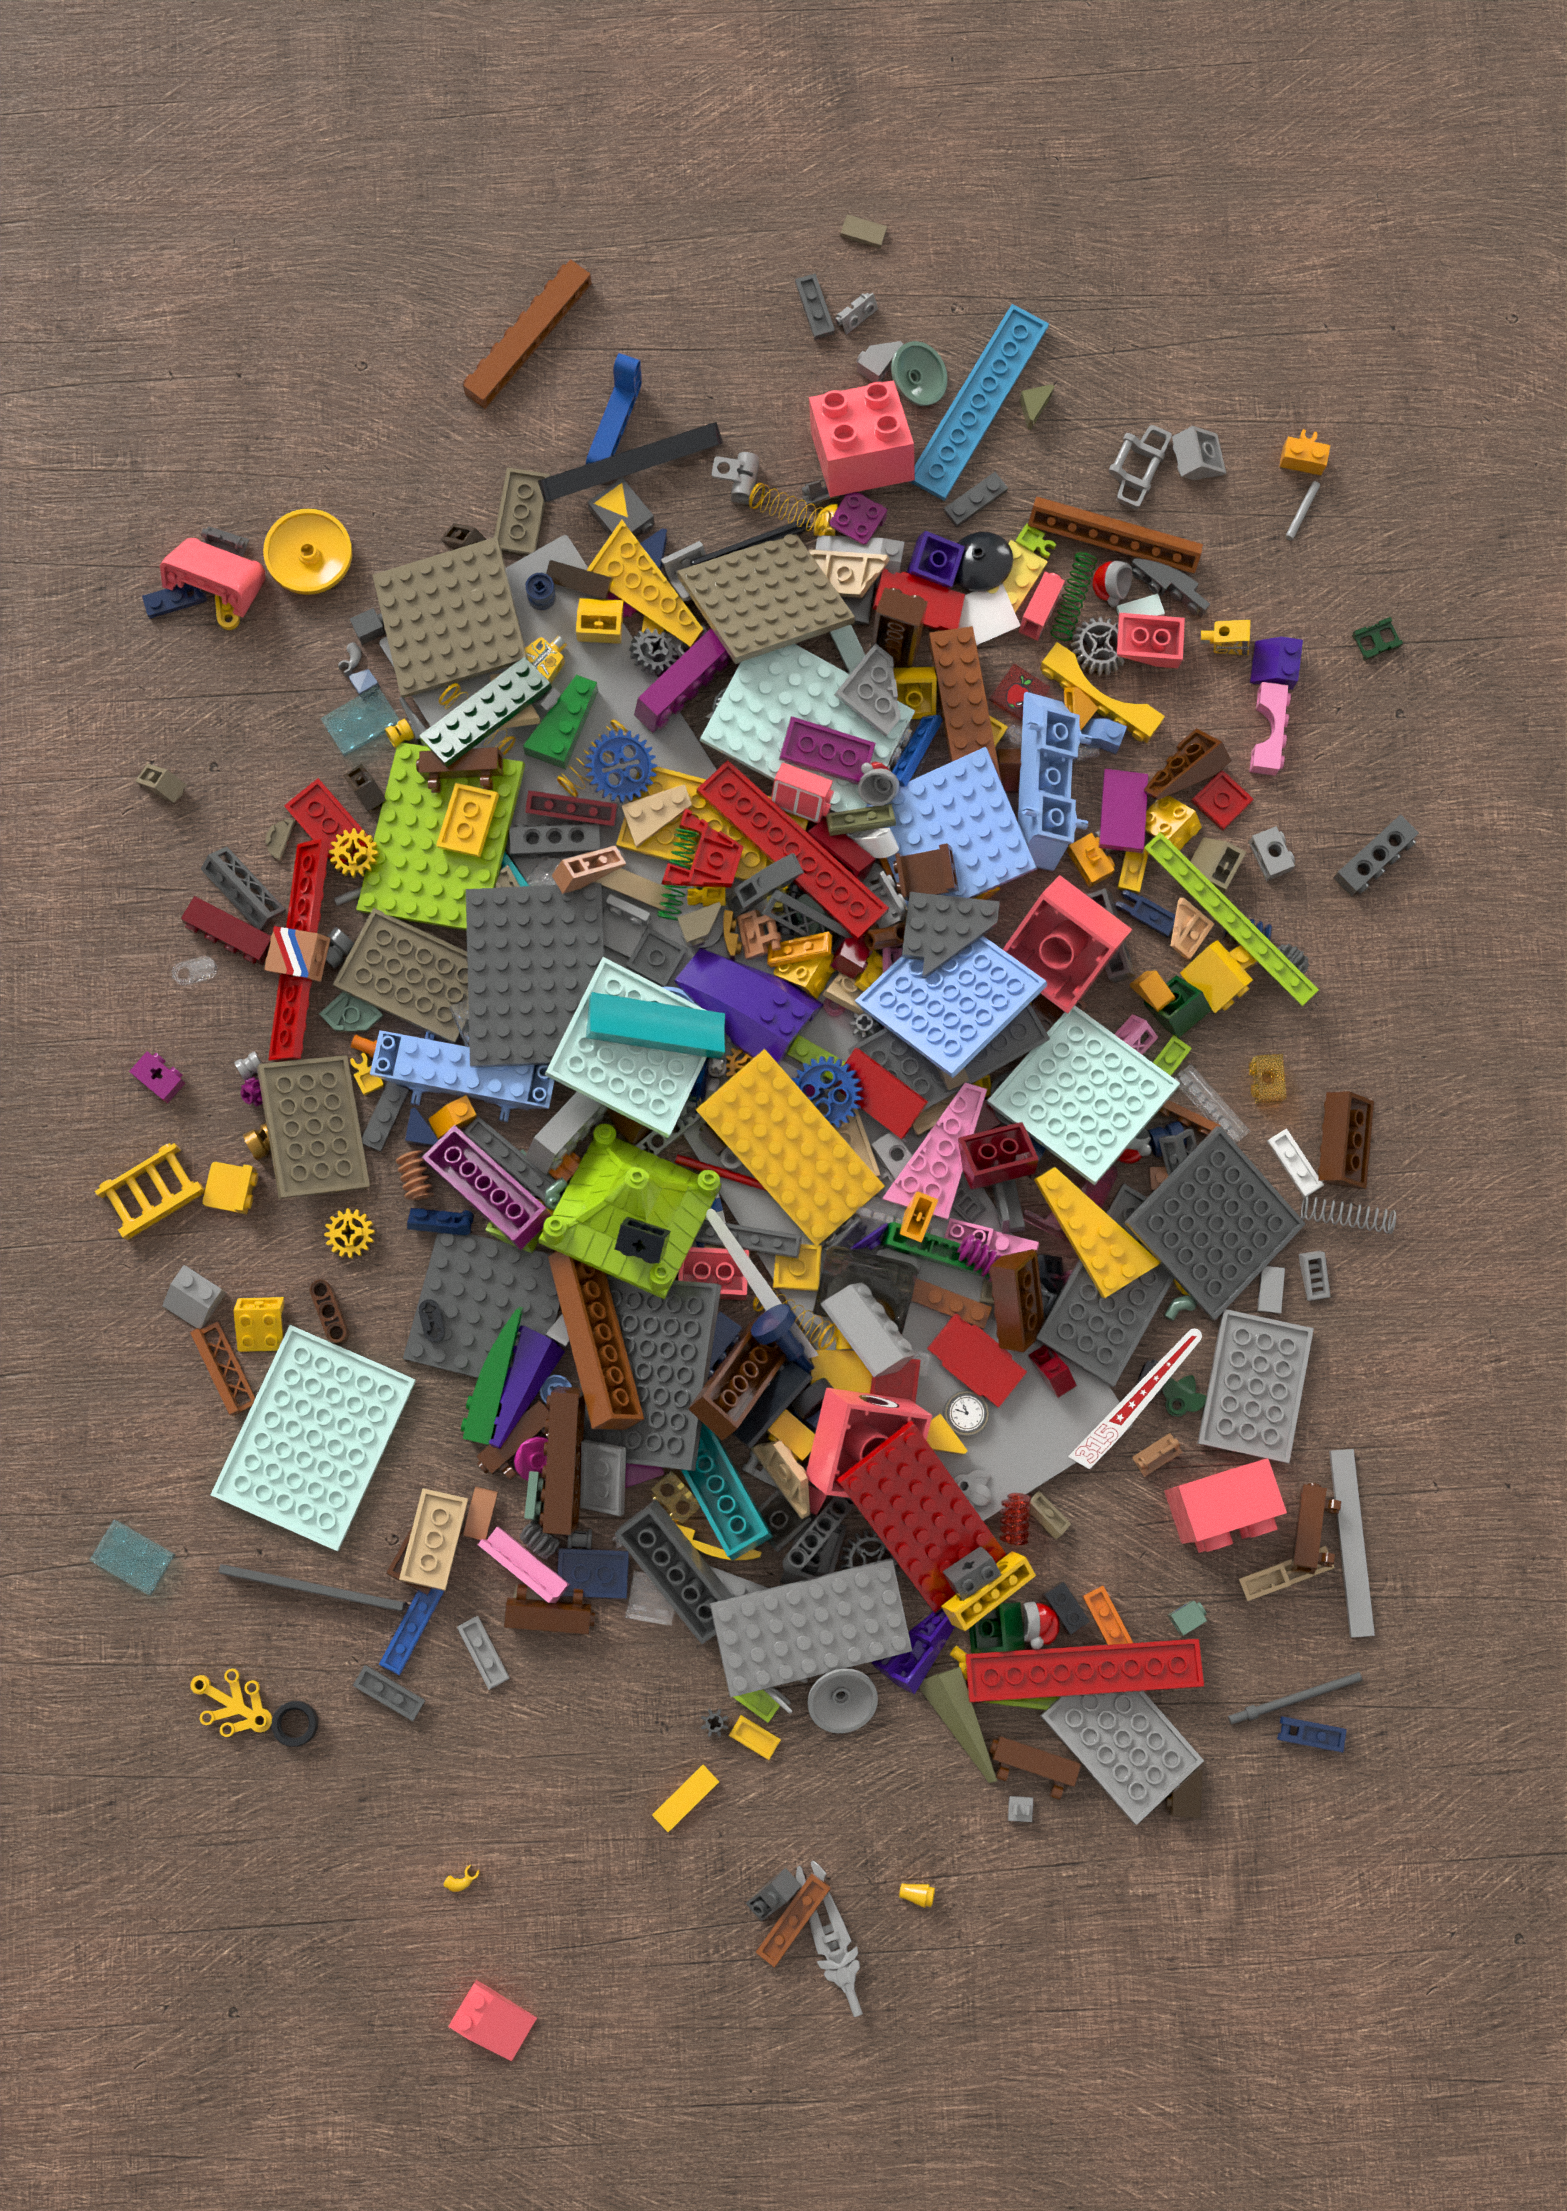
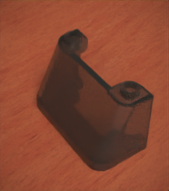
M831 1246L826 1253L813 1314L830 1317L821 1303L850 1284L863 1282L870 1288L871 1294L875 1299H882L891 1306L896 1317L894 1323L897 1325L900 1334H903L913 1296L917 1269L913 1264L906 1261L851 1250L841 1246Z

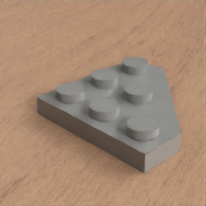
M875 643L834 695L886 737L901 717L900 710H898V694L893 672V657Z

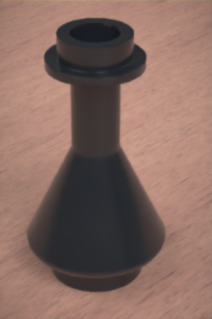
M788 884V888H785L789 892V896L796 900L797 895L803 893L801 888L796 885ZM796 913L791 914L792 924H799ZM776 921L778 932L794 936V930Z

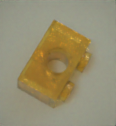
M1283 1054L1256 1055L1252 1062H1249V1074L1253 1075L1254 1084H1251V1096L1255 1097V1104L1283 1102L1287 1098ZM1262 1074L1269 1075L1272 1083H1265L1262 1080Z

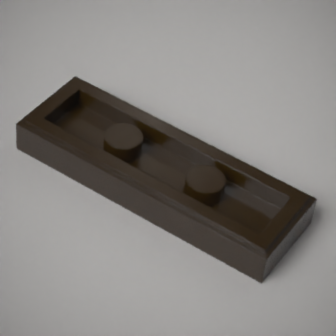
M553 560L549 561L546 572L556 585L603 599L608 598L613 581L611 577Z

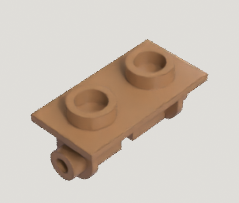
M1171 1433L1134 1455L1132 1459L1145 1477L1183 1452L1180 1449L1179 1441L1176 1438L1174 1439Z

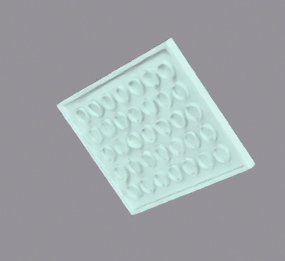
M792 644L740 662L699 741L774 781L782 762L832 780L831 790L834 791V795L830 802V812H841L866 808L867 803L860 797L857 784L779 760L791 716L876 743L871 763L876 761L887 767L915 710L897 701L901 719L885 737L834 695L850 674L796 644Z
M289 1325L212 1490L211 1496L339 1551L416 1380Z

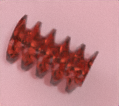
M1011 1493L1007 1495L1008 1499L1001 1501V1504L1007 1508L1001 1509V1514L1006 1516L1001 1517L1000 1522L1006 1525L1001 1526L1000 1531L1006 1534H1001L999 1539L1008 1544L1025 1545L1029 1543L1027 1540L1029 1532L1027 1530L1030 1526L1028 1521L1030 1519L1029 1504L1031 1498L1023 1493Z

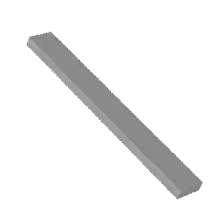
M1354 1449L1329 1451L1334 1500L1341 1501V1509L1339 1514H1336L1349 1634L1350 1637L1375 1636Z

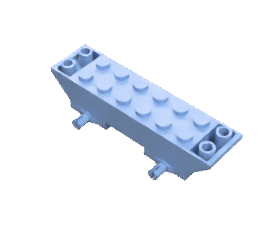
M1025 692L1018 824L1036 867L1054 871L1068 845L1074 843L1075 829L1086 830L1088 827L1086 825L1088 824L1087 820L1077 819L1075 811L1076 800L1071 799L1072 759L1078 757V746L1080 743L1089 745L1092 742L1090 740L1092 737L1081 734L1079 727L1080 715L1071 713L1062 701Z
M379 1030L370 1075L412 1090L413 1094L410 1102L412 1105L416 1104L419 1106L421 1095L426 1092L438 1094L442 1092L457 1096L467 1095L468 1098L484 1100L486 1103L496 1104L501 1107L499 1121L502 1122L503 1119L504 1122H508L510 1109L528 1111L529 1109H549L555 1082L554 1079L544 1075L549 1064L471 1068L470 1047L433 1041L434 1035L427 1031L425 1039Z

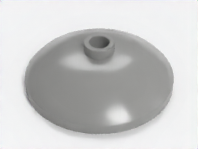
M837 1669L826 1673L815 1682L808 1696V1710L812 1720L820 1728L832 1733H847L859 1729L872 1718L878 1704V1695L872 1680L864 1673L854 1669Z

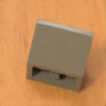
M1203 837L1190 862L1224 894L1246 851L1227 841Z

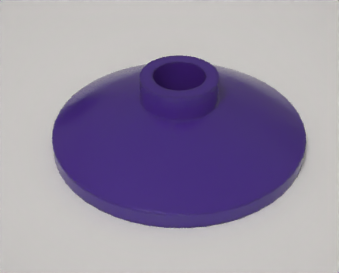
M886 1222L849 1249L858 1250L868 1247L869 1250H872L881 1243L879 1238L887 1229L888 1223Z

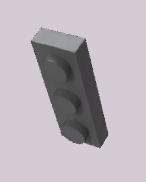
M816 274L795 279V285L814 340L835 334V329Z
M994 472L946 506L943 512L957 528L1006 493L1008 487Z
M387 1082L362 1136L363 1145L382 1153L410 1092L408 1089L392 1082Z
M364 1665L352 1685L411 1721L416 1719L426 1701L368 1665Z

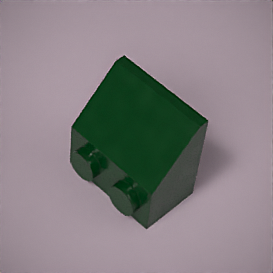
M1176 975L1166 983L1175 996L1173 1001L1159 1012L1146 1001L1143 1004L1165 1030L1179 1038L1212 1009L1201 990Z
M1021 1602L1001 1603L969 1628L971 1653L1025 1650Z

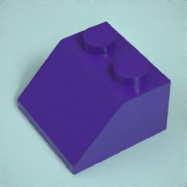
M924 531L917 538L907 573L951 588L965 546Z
M1281 636L1255 641L1250 683L1261 685L1262 682L1288 685V689L1293 690L1298 682L1303 640Z

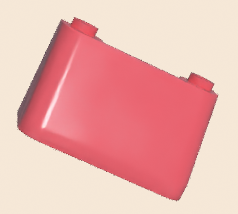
M196 538L184 540L160 564L162 587L173 591L176 584L182 588L186 583L221 596L222 604L227 605V603H230L234 607L233 614L242 618L266 580L265 570L259 562L251 561L211 546Z

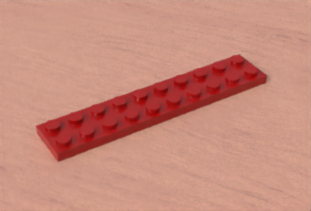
M728 760L697 788L696 793L772 863L794 853L804 873L793 882L857 941L889 911V907Z
M320 838L297 844L286 924L288 929L317 933L318 923L321 919V901L324 896L323 885L327 874L326 863L329 856V840ZM282 973L279 976L268 1061L282 1062L301 1059L303 1036L306 1030V1014L309 1008V991L312 985L311 979Z
M1199 1639L965 1654L969 1703L1204 1687Z

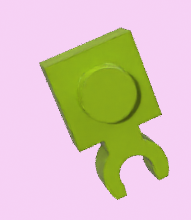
M1026 523L1015 540L1017 544L1033 553L1036 550L1040 551V555L1045 559L1050 557V553L1045 548L1049 547L1054 550L1056 547L1053 541L1043 540L1045 533L1028 526V523Z

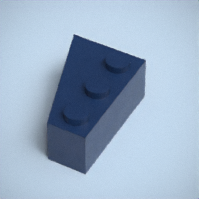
M719 1312L717 1315L708 1380L715 1372L713 1368L716 1364L720 1365L727 1355L726 1351L728 1348L733 1347L740 1337L738 1334L742 1327L722 1312Z

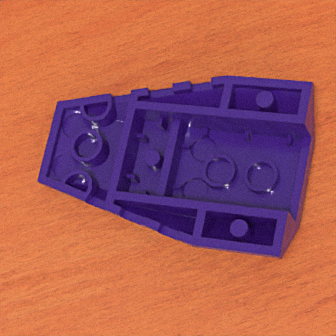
M702 948L697 951L675 979V983L701 1008L707 1011L725 1013L724 1032L730 1037L731 1042L737 1048L752 1058L765 1049L778 1065L786 1056L788 1046L808 1021L812 1022L824 1005L786 980Z

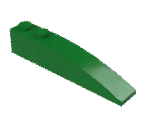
M896 1222L888 1223L880 1246L981 1276V1268L976 1272L973 1271L974 1263L968 1267L966 1266L967 1258L962 1261L958 1260L960 1253H957V1250L961 1243L927 1232L921 1243L901 1235L902 1224Z
M519 1306L512 1314L485 1360L473 1395H469L467 1399L466 1409L469 1410L468 1417L463 1419L461 1431L464 1432L463 1439L490 1445L489 1441L494 1439L497 1426L494 1422L495 1418L499 1417L501 1409L500 1399L508 1368L511 1366L513 1349L516 1344L524 1307Z

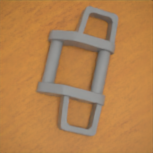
M1150 425L1141 440L1130 433L1124 435V443L1114 464H1111L1108 470L1109 474L1121 483L1116 498L1117 502L1135 510L1139 509L1145 494L1151 488L1150 483L1157 467L1165 457L1164 452L1172 436L1170 432ZM1151 433L1165 439L1161 450L1144 443ZM1130 449L1152 459L1142 480L1126 473L1122 469ZM1124 485L1142 492L1138 501L1135 502L1122 496Z

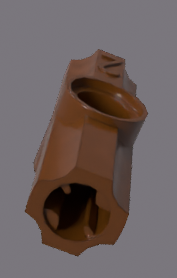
M900 923L892 927L865 932V946L870 951L884 948H896L903 945L906 924Z

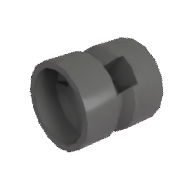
M337 927L327 935L331 939L325 962L333 969H336L343 962V956H348L354 945Z

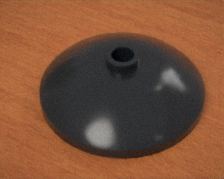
M975 532L957 542V544L965 546L954 579L960 587L969 591L982 592L999 586L1007 579L1013 567V553L1010 545L1004 538L992 532Z

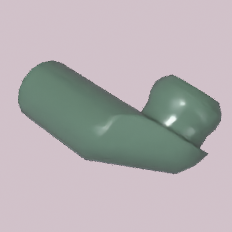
M563 1177L545 1191V1205L548 1209H556L560 1202V1192L568 1186Z
M1189 1295L1174 1298L1164 1317L1174 1321L1180 1310L1187 1309L1193 1311L1197 1303Z

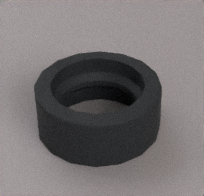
M821 1378L814 1382L792 1403L793 1409L803 1420L810 1418L821 1410L826 1388H833L826 1378Z
M290 1701L281 1705L275 1711L272 1718L274 1737L281 1744L288 1747H298L308 1743L315 1736L318 1729V1717L315 1710L309 1704L302 1701ZM290 1710H300L307 1715L309 1727L307 1732L301 1737L291 1738L281 1728L282 1718Z

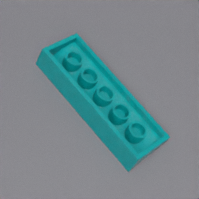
M591 992L586 1038L720 1059L725 1053V1013Z

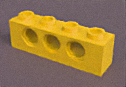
M1011 1551L996 1563L1002 1574L964 1601L956 1594L941 1607L951 1624L966 1631L1034 1578L1036 1574L1027 1558Z

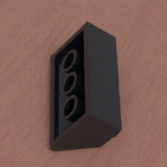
M792 1361L788 1365L783 1362L776 1372L778 1376L773 1382H769L738 1429L732 1433L749 1450L813 1378Z

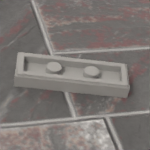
M479 1616L457 1626L487 1688L490 1690L510 1679Z

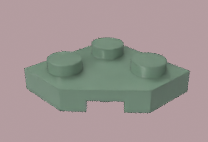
M344 992L319 1013L338 1032H368L384 1017L376 1007Z
M529 1471L524 1516L527 1520L540 1522V1514L544 1512L541 1492L545 1488V1479H542V1473Z

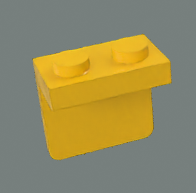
M1169 795L1157 800L1146 811L1145 831L1154 837L1161 832L1179 851L1202 828L1196 811Z
M831 953V955L776 966L773 973L783 980L801 986L807 994L818 999L831 975L836 970L830 966L834 955Z
M213 1162L205 1188L203 1205L247 1214L248 1208L250 1209L253 1203L252 1191L253 1186H256L258 1181L257 1170L250 1165L240 1167Z

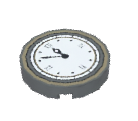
M964 1390L955 1393L948 1399L943 1415L954 1433L968 1437L978 1434L985 1428L989 1421L990 1411L988 1403L983 1396H978L973 1391Z

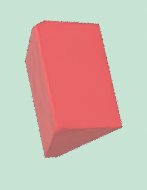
M808 1485L810 1513L817 1515L827 1495Z

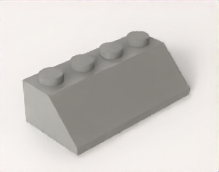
M863 1282L850 1284L821 1303L873 1377L900 1371L916 1355L912 1350L911 1344L903 1338L898 1331L897 1325L889 1319L883 1306L875 1300L870 1288Z

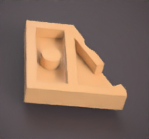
M1179 898L1170 946L1185 959H1191L1214 923L1185 898Z

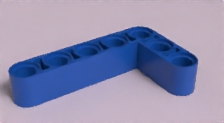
M621 353L617 355L613 368L615 386L587 455L585 465L615 455L641 388L642 375L639 359Z

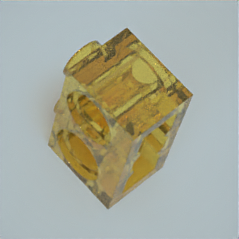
M673 1471L669 1472L651 1488L654 1492L651 1497L653 1500L656 1499L660 1505L664 1504L669 1511L667 1513L675 1524L678 1521L684 1524L701 1508L695 1496ZM665 1484H670L674 1487V1493L670 1497H664L661 1494V1488ZM682 1501L687 1502L690 1507L688 1513L684 1515L676 1511L677 1504Z

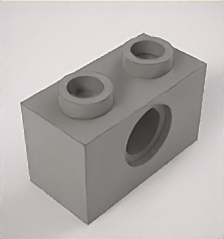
M1277 826L1251 837L1248 843L1266 881L1286 874L1294 868L1295 858L1292 852L1287 850L1285 836L1281 831L1279 832ZM1269 849L1276 850L1278 857L1271 856Z
M889 1132L872 1143L871 1149L885 1170L890 1171L895 1181L915 1152H909L905 1146L907 1144L905 1137L900 1139L893 1132ZM893 1151H900L903 1159L901 1161H894L891 1158V1153Z

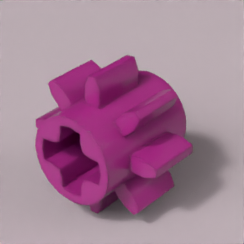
M252 1077L245 1080V1084L241 1085L242 1089L240 1091L243 1101L249 1105L254 1103L255 1107L263 1104L259 1079L256 1080Z

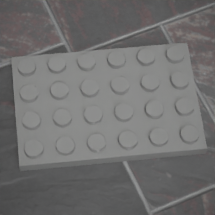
M1225 1309L1221 1315L1197 1444L1264 1459L1268 1458L1269 1460L1288 1464L1290 1462L1314 1328Z
M1144 1691L1059 1697L1040 1715L1134 1825H1137L1204 1761Z

